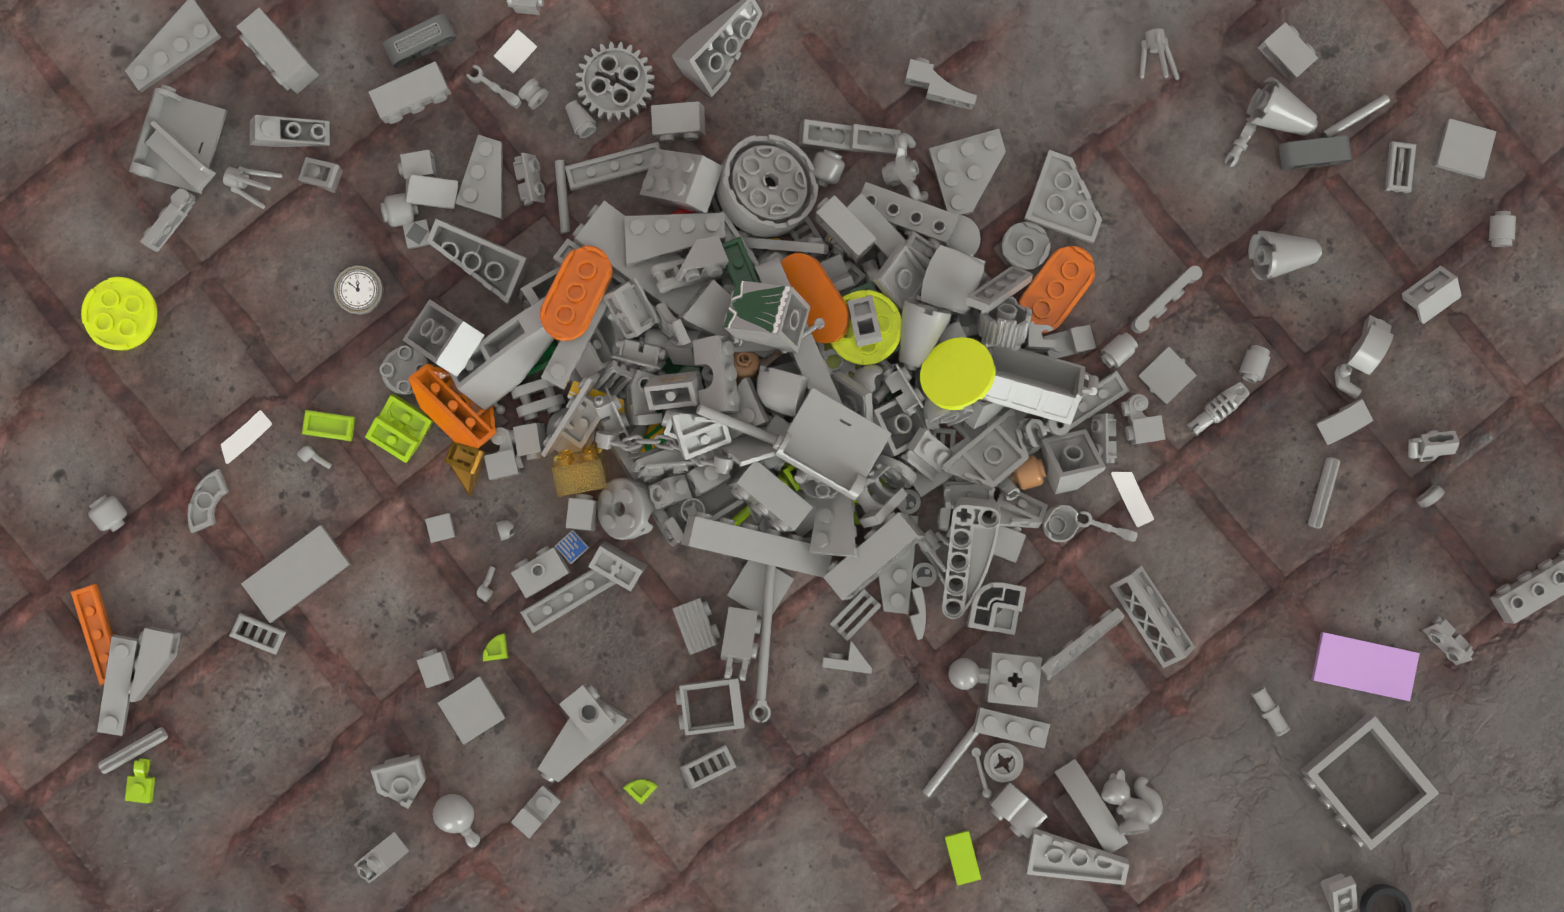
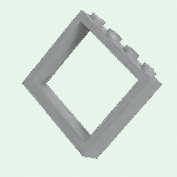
M1366 714L1300 769L1305 775L1303 779L1308 787L1312 790L1315 788L1321 796L1318 798L1327 809L1332 808L1337 814L1334 816L1336 821L1343 828L1348 827L1353 833L1350 836L1351 839L1360 848L1364 846L1369 850L1376 847L1439 794L1377 717ZM1370 731L1418 789L1419 793L1372 833L1367 835L1319 777L1318 773Z

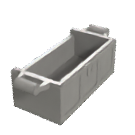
M985 346L993 358L996 372L991 389L982 399L984 401L1071 425L1082 393L1097 394L1099 378L1086 373V367L1021 348L1012 351L1005 346L1002 348L1000 346ZM1084 379L1089 380L1088 388L1084 387Z

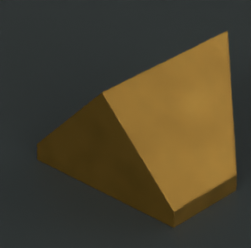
M452 441L444 462L449 464L471 498L485 464L484 455L489 453Z

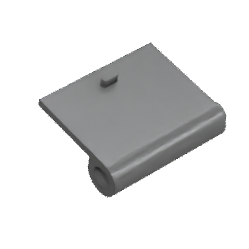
M161 85V88H155L129 172L202 194L203 189L201 191L196 190L145 143L156 131L150 123L154 120L166 127L210 167L228 111L183 98L175 94L176 89Z
M812 387L785 435L782 436L780 434L772 448L776 449L774 455L855 501L866 484L867 475L892 433Z

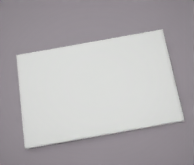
M517 29L494 57L514 73L537 46Z

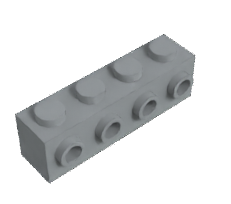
M865 182L861 193L895 229L904 231V235L907 237L914 231L932 244L936 243L948 247L958 223V216L956 214Z
M1564 549L1558 553L1559 557L1554 560L1547 559L1539 563L1537 570L1532 573L1530 571L1522 573L1516 578L1518 581L1515 583L1502 585L1495 590L1496 594L1492 595L1490 599L1505 623L1515 624L1564 595Z

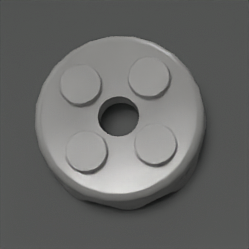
M631 478L613 479L603 487L597 502V513L602 528L609 536L620 540L635 539L652 530L653 525L648 522L650 514L654 512L655 506L649 498V484L635 481ZM621 503H623L625 506V512L623 515L620 512Z

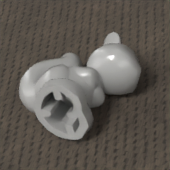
M1122 769L1118 770L1117 774H1110L1109 780L1103 786L1101 796L1105 802L1119 806L1116 808V811L1125 820L1118 828L1119 835L1124 836L1147 832L1150 830L1149 825L1156 822L1162 814L1163 803L1161 797L1155 790L1146 786L1148 783L1146 777H1139L1133 785L1137 798H1132L1129 785L1125 781V773Z

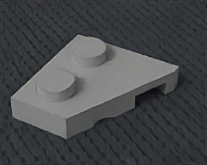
M1000 490L996 500L1001 509L1000 526L1039 528L1046 513L1047 504L1022 492L1018 493L1017 498L1009 501ZM993 511L990 515V518L996 515Z

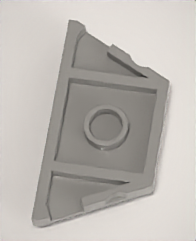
M1012 408L943 464L941 469L981 487L993 490L1029 458L1026 446L1022 442L1020 428L1018 429L1015 410Z

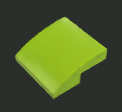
M392 394L380 415L373 421L365 438L407 463L434 421L425 412L398 395Z

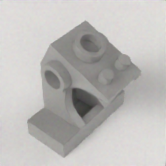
M642 366L639 367V370L635 369L634 377L625 385L627 414L625 416L629 424L648 425L662 423V413H658L655 410L649 411L644 386L652 376L666 375V373L656 372V375H653L654 371L645 370Z
M880 462L873 465L866 477V484L857 497V501L866 512L859 520L864 528L881 524L907 496L903 487L887 491L881 485L879 477L890 466L882 465Z

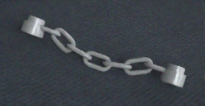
M596 431L595 442L597 447L602 449H612V445L622 447L625 451H631L641 448L643 444H654L661 449H676L680 451L676 439L666 435L658 434L654 439H643L640 435H633L618 441L615 440L616 434L613 432ZM638 438L636 441L638 445L628 447L629 444L626 441ZM658 438L671 440L673 442H670L669 446L659 444L661 440ZM703 453L700 454L703 459H700L699 462L694 458L689 459L697 466L715 467V472L729 474L734 464V460L725 455H714V460H709Z

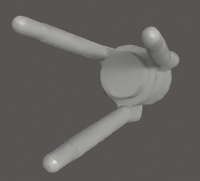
M1159 28L1147 31L1145 33L1146 40L1141 41L1142 54L1139 77L1141 79L1144 78L1147 50L1150 49V53H1159L1163 75L1165 78H1168L1165 51L1174 78L1179 80V74L1169 48L1168 38L1165 37L1164 29Z
M229 166L223 176L224 185L231 187V192L241 195L264 209L265 205L241 190V188L245 189L247 185L270 190V186L249 179V175L282 178L283 174L247 169L241 166L237 169Z
M930 529L924 533L926 536L917 544L921 547V551L926 555L930 564L936 569L941 582L945 584V577L942 571L946 572L947 568L935 552L942 547L939 543L940 541L948 547L950 541L940 531L934 534Z

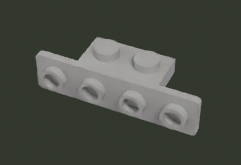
M597 372L590 377L585 376L578 386L581 389L580 392L569 400L566 405L568 408L565 415L562 414L554 425L557 428L554 434H549L542 444L545 447L541 453L543 457L548 456L555 450L562 437H565L580 449H583L602 420L593 406L594 397L589 395L601 376Z

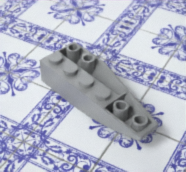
M545 297L480 342V346L467 361L466 367L458 376L449 372L458 390L482 409L487 410L519 385L555 339L545 331L540 320V309Z

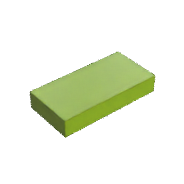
M305 410L302 434L352 441L356 417Z
M965 830L944 836L957 886L981 880L969 831Z

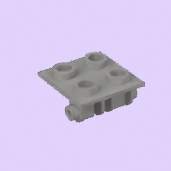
M690 460L648 464L641 470L636 480L652 483L658 481L659 478L686 474L694 463Z

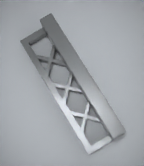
M1142 565L1110 585V588L1163 668L1186 658L1195 649L1194 644ZM1128 583L1132 590V597L1124 594L1119 586ZM1135 604L1145 609V617L1137 614ZM1149 625L1158 629L1160 632L1159 638L1150 634L1148 631ZM1162 646L1170 648L1175 656L1167 659L1162 652Z

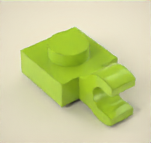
M140 758L139 761L136 760L134 762L133 770L135 775L127 776L125 801L153 802L155 777L148 776L150 759Z

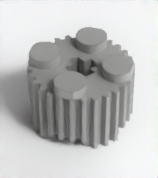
M1012 296L988 313L981 311L977 327V333L982 337L981 343L987 347L1000 346L1002 348L1005 346L1012 351L1019 350L1021 344L1026 341L1032 310L1028 307H1022L1021 304L1018 305L1017 300Z

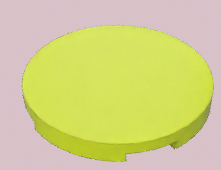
M111 277L91 288L82 304L81 318L82 323L94 342L112 350H129L141 345L152 334L157 322V306L150 291L141 283L125 277Z
M872 290L856 291L845 295L843 299L848 305L850 300L873 296L883 341L858 347L852 321L849 319L848 325L850 326L845 336L839 341L831 343L834 350L843 359L857 365H873L882 362L895 351L901 339L902 320L897 307L888 297Z
M952 338L933 348L922 364L920 382L924 393L932 403L943 409L961 410L965 406L979 399L982 400L993 385L996 370L993 358L983 344L971 338Z

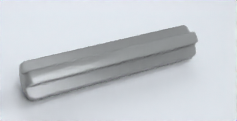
M1327 457L1325 460L1308 521L1310 527L1320 529L1323 526L1340 466V460Z
M163 727L158 728L100 761L98 767L103 774L109 773L168 738V734Z

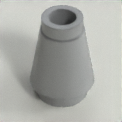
M577 100L566 105L565 109L567 110L574 133L579 135L580 138L592 135L597 127L595 126L596 121Z

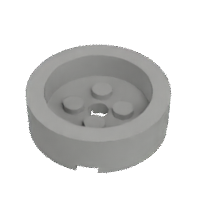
M771 134L768 136L756 137L753 135L747 137L731 150L721 164L723 169L716 186L719 204L731 222L747 233L759 237H778L793 230L810 213L815 205L818 195V184H816L813 173L815 171L814 166L797 145L783 137ZM765 177L772 178L775 181V187H767Z

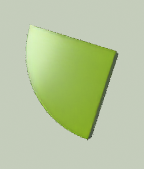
M505 633L494 637L487 644L483 652V661L509 658Z
M636 779L627 783L623 788L637 802L642 804L658 785L651 780Z

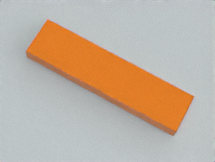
M93 584L71 591V595L99 685H104L113 633L98 585Z

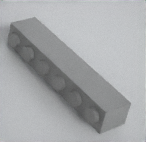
M697 512L696 516L688 515L681 545L818 577H824L828 573L826 569L830 566L832 555H820L809 552L810 543L803 542L804 537L789 534V538L780 536L781 532L772 529H766V533L757 531L758 526L744 523L743 527L734 525V520L720 518V522L711 520L712 515Z

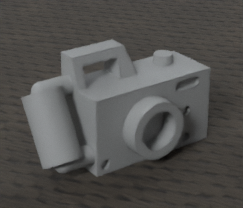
M1433 430L1426 434H1421L1420 438L1409 439L1408 457L1412 459L1418 458L1419 462L1433 461L1441 455L1455 454L1460 443L1456 431L1439 432Z

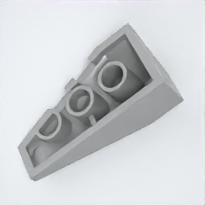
M740 0L688 38L672 55L682 74L708 96L712 97L726 83L731 75L729 70L733 62L738 60L742 54L739 52L746 39H750L763 13L755 0Z

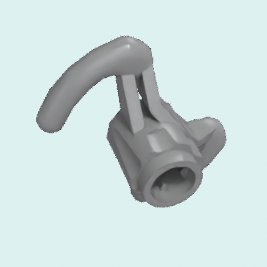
M902 132L896 138L898 151L895 161L889 162L887 166L882 167L883 179L887 186L892 185L895 187L903 184L908 189L913 200L924 203L927 201L929 194L926 191L920 193L918 186L913 182L916 179V175L919 174V168L915 160L907 157V146L914 148L916 142L908 133Z

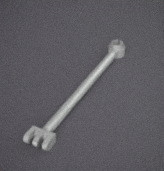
M767 564L757 692L754 704L749 709L750 718L758 723L766 722L771 715L766 701L776 567ZM757 708L761 709V714L759 716L755 715V710Z

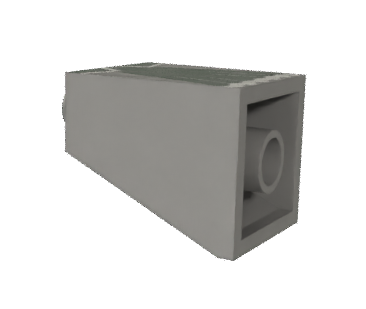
M737 280L735 289L731 293L729 310L724 317V328L733 337L798 353L811 306L792 286Z

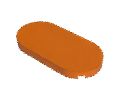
M581 246L582 248L574 249L567 254L540 309L541 323L545 331L557 340L570 341L584 334L612 279L613 269L609 258L603 250L595 246Z
M1067 246L1056 250L1050 256L1018 301V305L1021 304L1022 307H1028L1032 310L1030 322L1039 325H1049L1053 327L1052 331L1063 323L1094 280L1095 266L1091 255L1081 247ZM1045 330L1042 331L1043 334L1049 333L1048 331H1045Z
M794 253L781 261V265L790 286L811 306L807 318L809 328L814 325L817 318H822L825 322V326L822 329L817 328L811 332L815 342L834 343L842 339L850 326L848 325L849 319H851L850 310L819 261L804 253Z

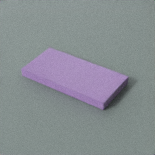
M1321 632L1311 680L1410 701L1420 653Z

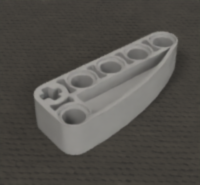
M961 497L954 503L942 605L944 615L950 619H957L963 615L972 603L975 594L979 591L988 572L998 538L1001 509L996 501ZM961 509H967V514H961ZM991 510L996 515L992 518H987L983 513ZM959 531L966 532L968 536L966 538L961 539L958 538L955 534ZM955 555H962L965 557V560L958 562L953 557ZM959 578L962 580V583L955 585L950 580ZM956 601L960 605L958 607H950L948 603Z

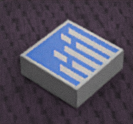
M575 530L569 532L555 545L570 564L574 563L590 548Z

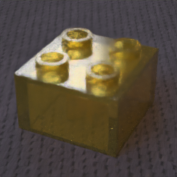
M596 445L585 446L582 451L572 452V450H564L558 452L557 456H554L551 469L558 497L607 488L609 474L602 448H597Z

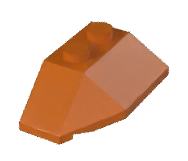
M426 363L408 378L420 408L454 442L479 449L496 434L493 405L487 410L478 406L458 390L449 372L444 368L433 367V365Z

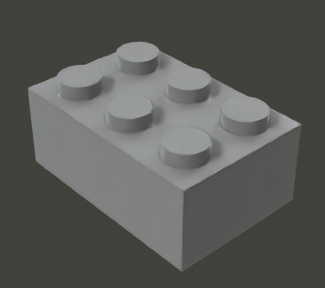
M257 8L236 26L242 33L239 36L240 39L251 48L258 60L272 72L271 75L287 91L292 89L298 94L319 76L277 25L260 8Z
M656 149L651 158V164L639 195L662 206L707 213L723 166L703 155Z
M429 299L403 338V341L440 367L458 376L466 367L467 361L473 352L480 346L484 334Z
M758 461L741 466L726 484L731 489L729 493L739 501L744 499L750 504L748 508L759 517L763 515L769 520L767 524L778 532L780 530L782 532L795 531L813 508Z

